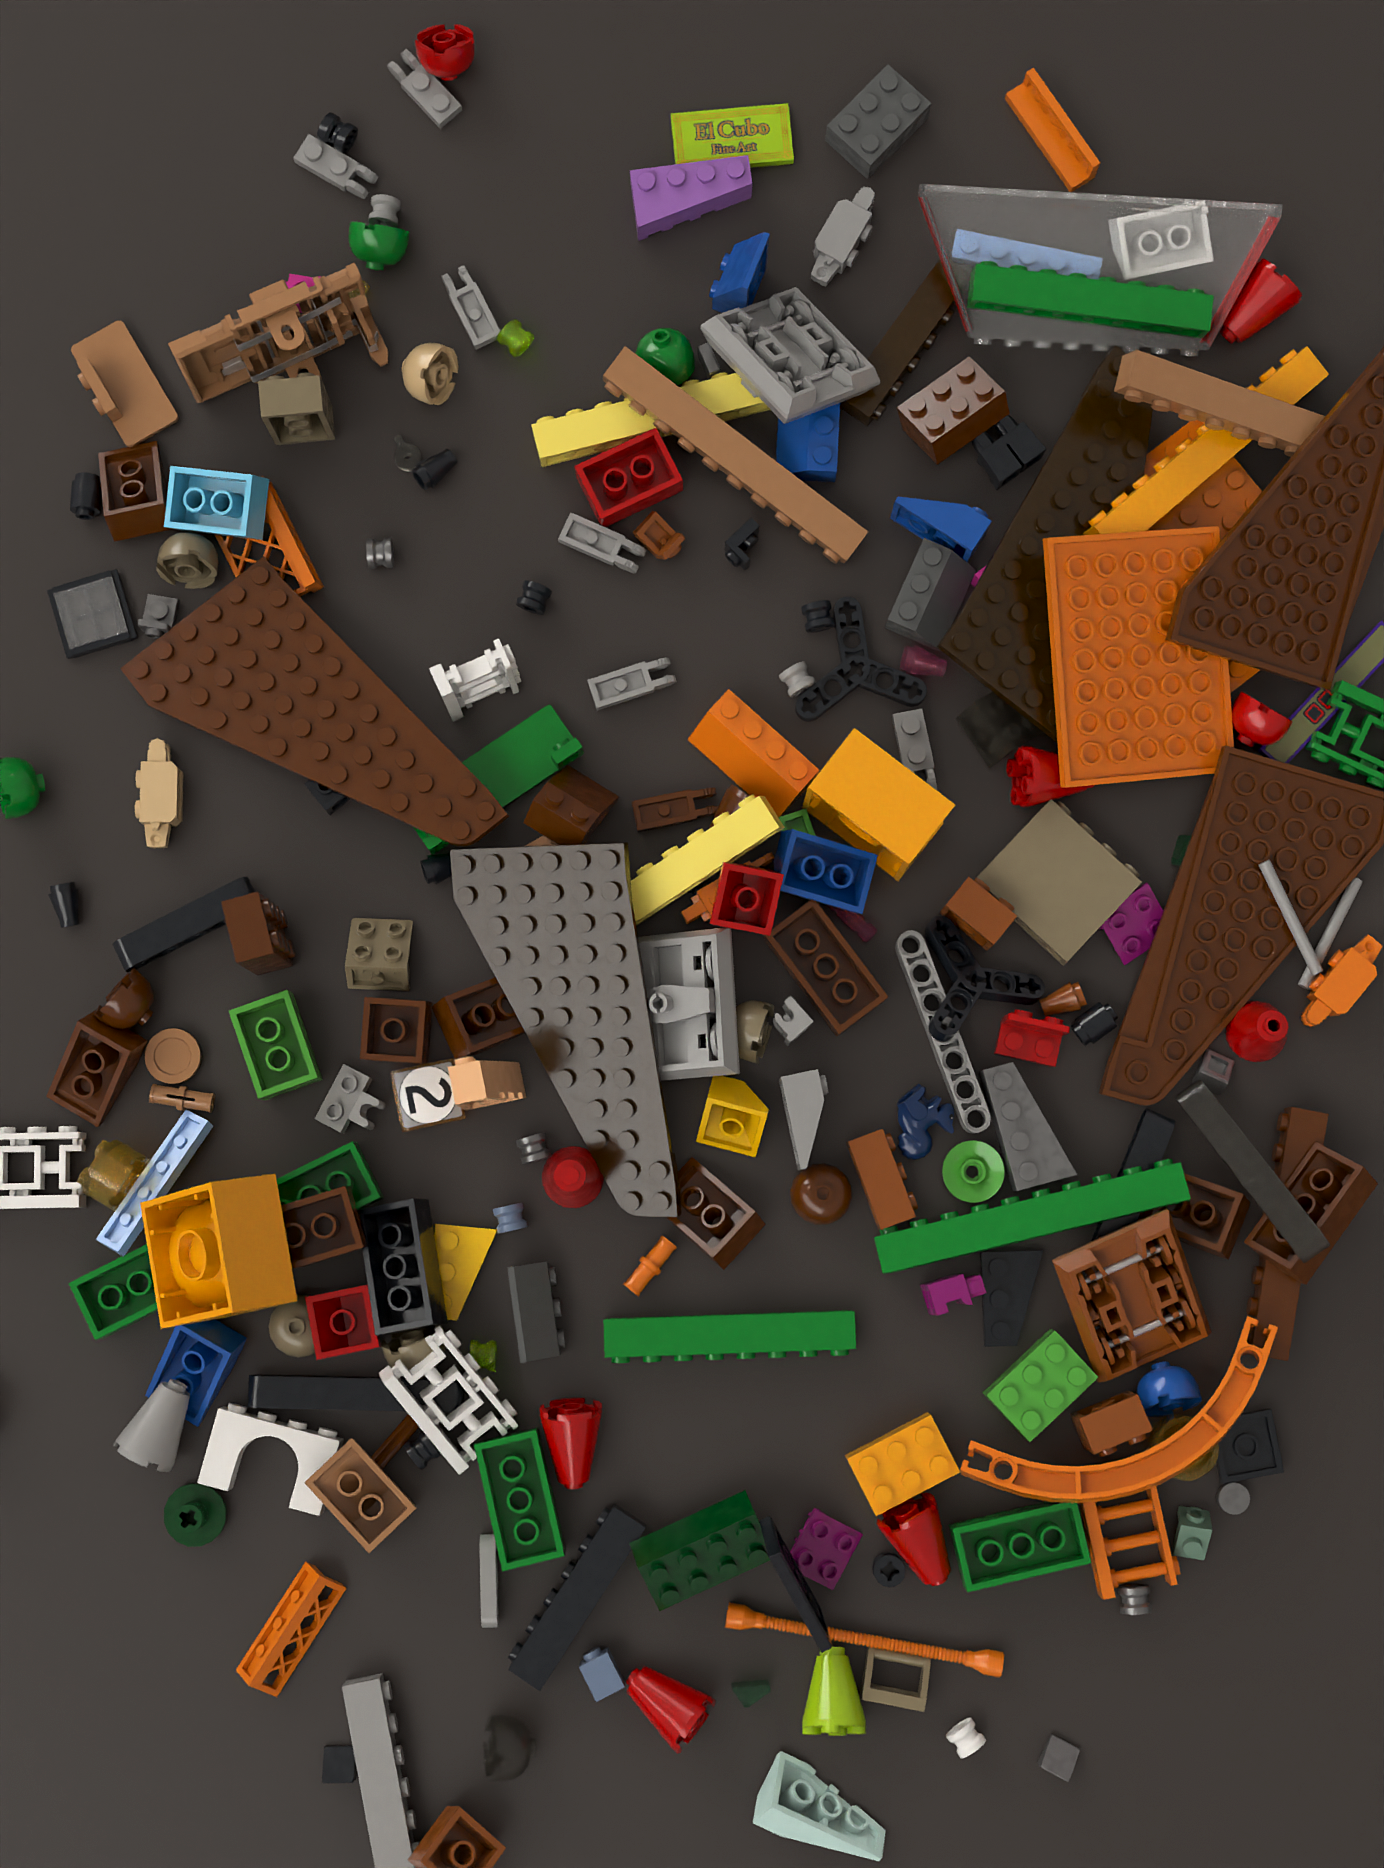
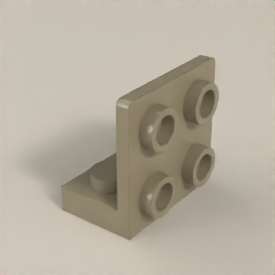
M353 918L351 920L345 962L348 989L409 991V955L413 931L412 920Z

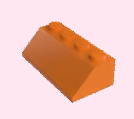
M730 689L709 709L687 739L749 796L752 794L755 797L765 796L778 817H781L800 797L820 771Z

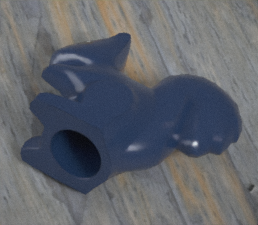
M920 1084L914 1086L896 1104L898 1107V1123L903 1130V1133L898 1136V1147L906 1158L912 1160H919L931 1152L933 1142L927 1129L933 1124L937 1123L948 1133H954L952 1126L954 1119L953 1105L945 1103L938 1106L942 1100L938 1095L928 1101L924 1097L926 1088Z

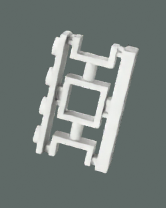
M499 638L493 641L496 650L491 651L489 648L484 651L485 655L458 667L453 664L449 666L450 670L444 672L441 663L429 668L453 722L464 717L461 708L466 706L469 709L473 707L472 703L496 692H500V694L505 693V689L511 687L513 694L519 692L517 683L522 681L515 658L509 645L502 646Z
M59 1126L58 1132H47V1127H27V1133H16L15 1127H0V1141H10V1146H0V1190H9V1196H0V1209L86 1208L85 1182H70V1152L86 1151V1145H84L86 1133L78 1132V1126ZM32 1140H72V1145H59V1161H45V1146L32 1145ZM34 1152V1183H8V1153ZM59 1173V1189H72V1195H32V1190L45 1189V1174Z
M438 1326L434 1329L436 1332L434 1335H429L425 1338L433 1350L426 1358L410 1370L399 1359L395 1362L394 1367L391 1368L388 1365L379 1372V1375L384 1385L460 1475L469 1468L467 1462L471 1459L474 1461L477 1458L476 1452L470 1444L493 1425L502 1436L508 1433L507 1430L510 1427L514 1430L519 1426L514 1419V1416L518 1413L507 1399L502 1402L495 1395L499 1389L488 1376L482 1379L477 1373V1370L481 1367L472 1355L468 1353L464 1356L460 1352L458 1347L462 1344L451 1330L445 1333ZM442 1343L466 1370L464 1374H461L455 1365L442 1375L434 1367L446 1357L443 1350L439 1347ZM402 1375L410 1385L423 1375L431 1382L430 1385L419 1393L426 1403L424 1406L419 1403L400 1380ZM457 1379L470 1395V1398L446 1416L433 1398ZM480 1389L503 1418L499 1420L492 1411L479 1421L472 1412L484 1403L477 1393ZM461 1421L467 1426L468 1430L457 1438L463 1448L461 1452L437 1425L439 1422H442L448 1431Z

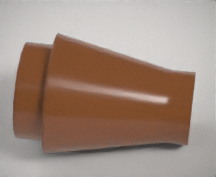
M1068 982L1050 995L1039 1000L1045 1016L1081 1010L1080 1007L1087 1005L1079 982L1073 984Z

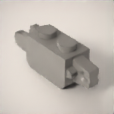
M863 187L858 190L852 202L847 199L838 201L814 243L815 249L813 250L816 263L810 279L818 282L820 285L826 287L837 272L842 274L846 266L852 267L859 254L856 248L860 241L866 242L874 227L870 225L871 209L875 199V192H873L871 187Z

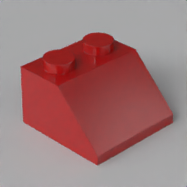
M723 862L710 924L770 936L784 874L775 870L745 864Z
M368 1285L305 1297L316 1360L381 1347L380 1335H375Z

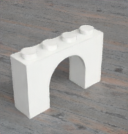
M228 1403V1407L218 1408L197 1483L225 1491L231 1490L234 1487L241 1458L246 1447L258 1437L272 1436L289 1444L298 1460V1476L289 1508L317 1516L324 1513L325 1505L304 1482L342 1447L344 1438L336 1437L337 1431L324 1427H319L318 1431L306 1428L307 1423L294 1419H289L288 1423L276 1420L277 1415L265 1411H259L258 1415L247 1413L246 1406L235 1403Z

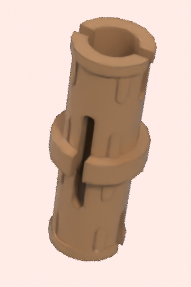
M152 1084L149 1103L175 1106L180 1111H184L187 1108L212 1113L215 1104V1094L188 1090L187 1086L174 1088ZM170 1095L192 1098L195 1101L170 1098Z

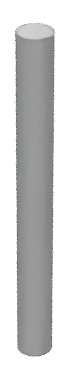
M1270 859L1260 863L1259 867L1311 974L1315 975L1322 972L1323 968Z
M1356 877L1346 887L1314 951L1320 964L1324 961L1363 883L1362 880ZM1306 966L1298 982L1300 987L1309 990L1308 986L1316 976V974H1311L1308 966Z

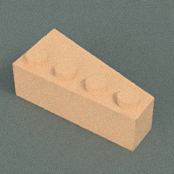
M473 1056L455 1059V1065L448 1067L455 1105L466 1111L526 1098L519 1062L476 1060Z

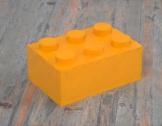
M928 1412L844 1455L876 1516L960 1473L937 1425Z

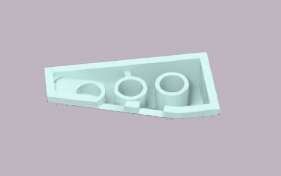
M780 1751L757 1795L753 1824L782 1837L880 1861L883 1855L886 1830L857 1805L851 1806L838 1795L839 1790L834 1785L830 1784L827 1786L814 1775L816 1770L808 1763Z

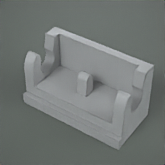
M792 996L787 998L782 1006L786 1014L783 1016V1019L778 1013H775V1018H773V1025L785 1038L784 1043L787 1046L795 1041L814 1022Z

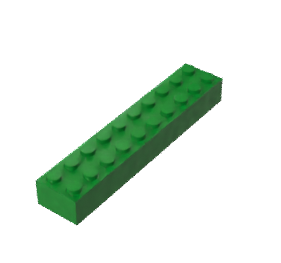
M355 1141L276 1179L281 1205L343 1186L351 1187L357 1210L363 1209L384 1198L358 1142ZM147 1244L68 1283L95 1340L104 1339L158 1312Z

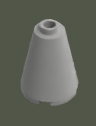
M170 1379L169 1382H161L115 1440L113 1446L119 1447L117 1451L129 1460L144 1467H148L149 1463L159 1465L156 1471H172L190 1399V1394L186 1391L187 1386L175 1379Z

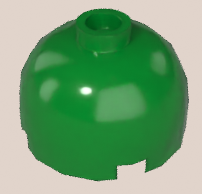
M350 222L349 246L357 259L367 262L366 268L384 271V265H394L405 255L410 231L378 224L365 226L366 223Z
M673 328L652 330L645 334L637 345L635 354L676 385L686 381L694 372L695 354L690 340L679 330Z
M18 757L0 758V805L3 815L5 814V820L28 815L38 805L40 792H45L43 775L36 774L34 767L25 759Z

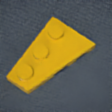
M435 1224L434 1237L447 1320L457 1321L488 1250L497 1234V1229Z

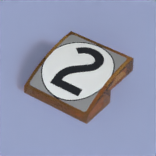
M454 1058L390 1072L402 1133L466 1119L464 1109L455 1105L448 1071L449 1066L455 1065Z

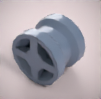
M523 1203L492 1209L493 1215L497 1217L499 1223L496 1227L498 1234L528 1227L527 1221L522 1216Z

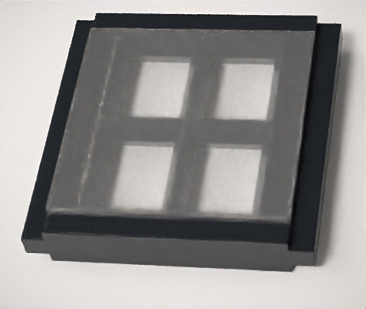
M117 569L108 570L47 590L67 659L84 656L138 638Z

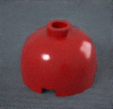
M445 24L428 27L417 34V40H415L419 63L428 73L441 77L442 80L449 81L456 79L458 75L464 73L471 66L475 53L473 31L466 26L454 24L455 30H445Z
M1243 691L1240 692L1231 707L1232 725L1239 733L1236 739L1251 748L1255 743L1263 746L1277 743L1286 735L1293 723L1290 719Z

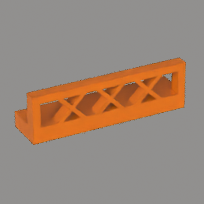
M1033 67L1026 72L1023 83L1007 92L1004 99L1071 193L1095 178L1100 161Z
M305 1561L236 1669L248 1686L275 1697L279 1695L347 1589L342 1583L324 1576L315 1565ZM325 1586L333 1589L327 1599L318 1602V1596ZM313 1614L314 1620L311 1625L301 1629L300 1624L303 1619ZM296 1641L297 1647L293 1653L283 1657L285 1647ZM278 1669L279 1675L273 1684L265 1683L264 1680L269 1672Z

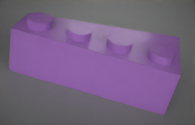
M748 155L630 170V185L638 241L648 238V235L661 230L664 232L673 228V225L686 220L698 219L702 214L712 210L724 209L750 199L752 196V177Z

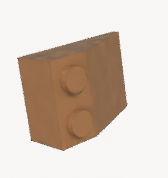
M353 1438L304 1482L368 1553L379 1545L417 1508L412 1500Z

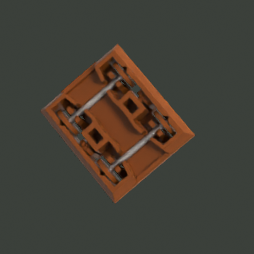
M1168 1209L1156 1212L1057 1256L1052 1260L1093 1372L1099 1377L1096 1379L1098 1383L1114 1379L1141 1365L1201 1340L1211 1333Z

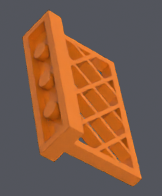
M269 481L266 519L264 522L269 524L271 528L268 542L242 538L247 541L242 556L232 554L230 550L232 536H227L226 539L223 535H215L236 578L244 572L246 562L251 564L257 562L248 558L252 543L256 542L266 546L263 556L267 560H269L272 548L282 550L285 556L281 568L273 566V568L280 572L279 575L283 580L285 574L296 578L300 587L294 591L299 597L310 591L314 593L322 589L324 585L272 482ZM275 538L279 545L274 544ZM235 559L240 560L239 566ZM288 565L290 566L292 572L287 570Z

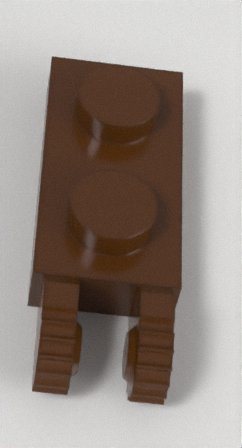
M712 787L695 791L688 789L631 801L637 832L697 821V818L714 816L719 806L712 805L706 808L695 809L694 800L712 798L717 795L716 788Z

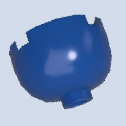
M1159 1362L1152 1365V1371L1146 1373L1138 1382L1137 1394L1147 1417L1173 1414L1172 1410L1181 1406L1183 1411L1202 1402L1200 1390L1194 1376L1182 1367L1170 1366L1169 1362Z

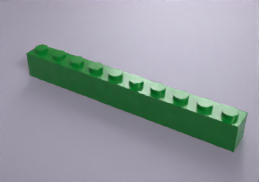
M1172 1158L1155 1162L1154 1169L1142 1171V1167L1138 1166L1123 1170L1124 1176L1112 1179L1111 1173L1092 1178L1093 1184L1081 1186L1080 1181L1062 1185L1063 1191L1052 1194L1048 1188L1032 1192V1198L1020 1201L1019 1196L1000 1200L1002 1206L991 1209L987 1203L971 1207V1213L959 1216L958 1211L940 1215L941 1221L929 1223L928 1218L910 1222L911 1228L898 1231L897 1226L879 1230L880 1236L874 1237L882 1272L884 1275L1189 1201L1191 1197L1181 1162L1173 1164Z

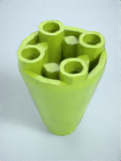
M831 1647V1649L823 1653L820 1651V1655L816 1657L802 1720V1735H821V1733H828V1736L866 1734L864 1712L849 1657L845 1655L844 1647Z

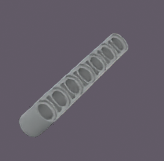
M906 931L896 941L895 950L960 1125L968 1133H980L990 1125V1112L959 1030L951 1040L946 1042L934 1039L929 1032L928 1025L936 1011H929L925 1008L924 998L929 995L935 996L939 1000V1004H941L946 995L923 936L917 931ZM906 938L914 939L918 944L917 952L907 953L904 951L902 941ZM924 967L929 974L928 980L926 982L915 980L913 977L914 968ZM947 1016L942 1024L948 1026L952 1018ZM948 1053H956L960 1057L961 1065L958 1069L954 1070L947 1066L945 1059ZM959 1082H967L971 1086L972 1094L969 1098L964 1099L957 1094L956 1088ZM971 1111H978L983 1117L982 1125L979 1128H974L968 1123L967 1117Z

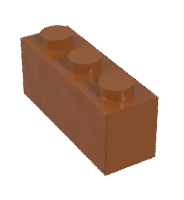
M880 1129L846 1142L878 1230L916 1217L914 1210L918 1209V1205L912 1191L906 1192L903 1181L907 1180V1176L902 1163H896L892 1152L896 1151V1147L891 1134H885L884 1130Z

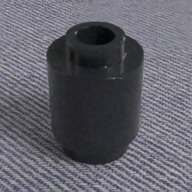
M77 473L75 480L71 484L70 511L76 514V517L79 519L92 520L94 516L101 513L102 491L100 477L93 473Z
M1098 1002L1075 1019L1076 1023L1070 1027L1082 1044L1086 1046L1090 1042L1092 1044L1096 1043L1117 1027L1115 1020L1118 1019V1016L1108 1003L1103 1006Z

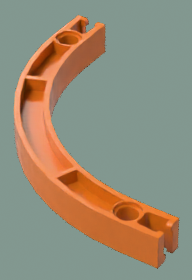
M1247 1316L1227 1373L1214 1395L1202 1410L1182 1429L1144 1452L1122 1460L1099 1465L1054 1466L1011 1456L971 1440L968 1447V1456L973 1458L976 1452L992 1461L989 1465V1470L983 1472L970 1468V1461L964 1459L960 1473L986 1485L1022 1497L1062 1503L1107 1501L1134 1495L1158 1486L1184 1472L1203 1458L1225 1437L1240 1418L1254 1394L1266 1365L1278 1327L1269 1324L1268 1329L1264 1328L1262 1334L1268 1336L1263 1348L1249 1345L1247 1343L1249 1330H1252L1253 1326L1257 1327L1259 1321ZM1243 1355H1252L1256 1358L1258 1366L1252 1369L1246 1368L1241 1364L1240 1358ZM1001 1464L1010 1466L1013 1470L1011 1477L1005 1480L997 1478L994 1474L997 1466Z

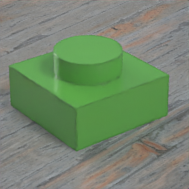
M807 809L778 817L785 827L781 831L794 829L815 836Z

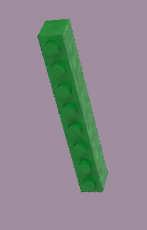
M982 261L980 264H976L970 272L967 308L1201 339L1211 328L1214 295L1204 294L1205 291L1201 289L1180 291L1175 290V287L1172 285L1150 287L1146 286V283L1142 281H1129L1128 284L1119 283L1112 277H1100L1098 280L1089 279L1087 275L1082 273H1071L1069 276L1059 275L1057 271L1052 269H1041L1039 272L1029 271L1027 267L1022 265H1012L1006 268L999 267L996 262Z
M854 1310L603 1319L604 1357H611V1363H630V1357L643 1356V1362H661V1356L674 1355V1361H692L693 1355L705 1354V1360L724 1359V1354L736 1353L737 1359H753L756 1352H768V1358L787 1357L786 1351H799V1357L818 1356V1350H830V1356L849 1355V1349H856Z

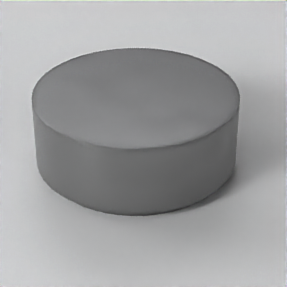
M1237 1482L1225 1483L1217 1491V1503L1223 1511L1236 1515L1248 1508L1250 1495L1242 1484Z

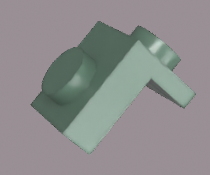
M1179 1506L1177 1511L1179 1523L1172 1545L1173 1555L1204 1560L1212 1534L1210 1513L1198 1507Z

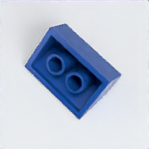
M840 403L786 424L778 418L776 461L801 481L835 482L838 460Z
M790 829L781 831L774 858V870L784 874L780 891L857 914H863L878 855Z

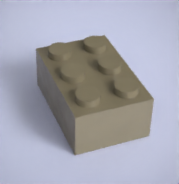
M300 373L295 378L270 376L265 381H258L261 418L275 445L335 439L332 403L320 375Z

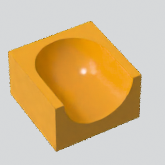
M854 728L808 786L802 808L807 809L810 815L852 847L877 854L876 865L899 882L943 825L944 819L954 808L955 804Z
M276 1174L209 1182L140 1203L161 1329L230 1317L297 1301Z

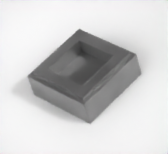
M708 342L698 346V358L709 380L713 375L720 373V366Z

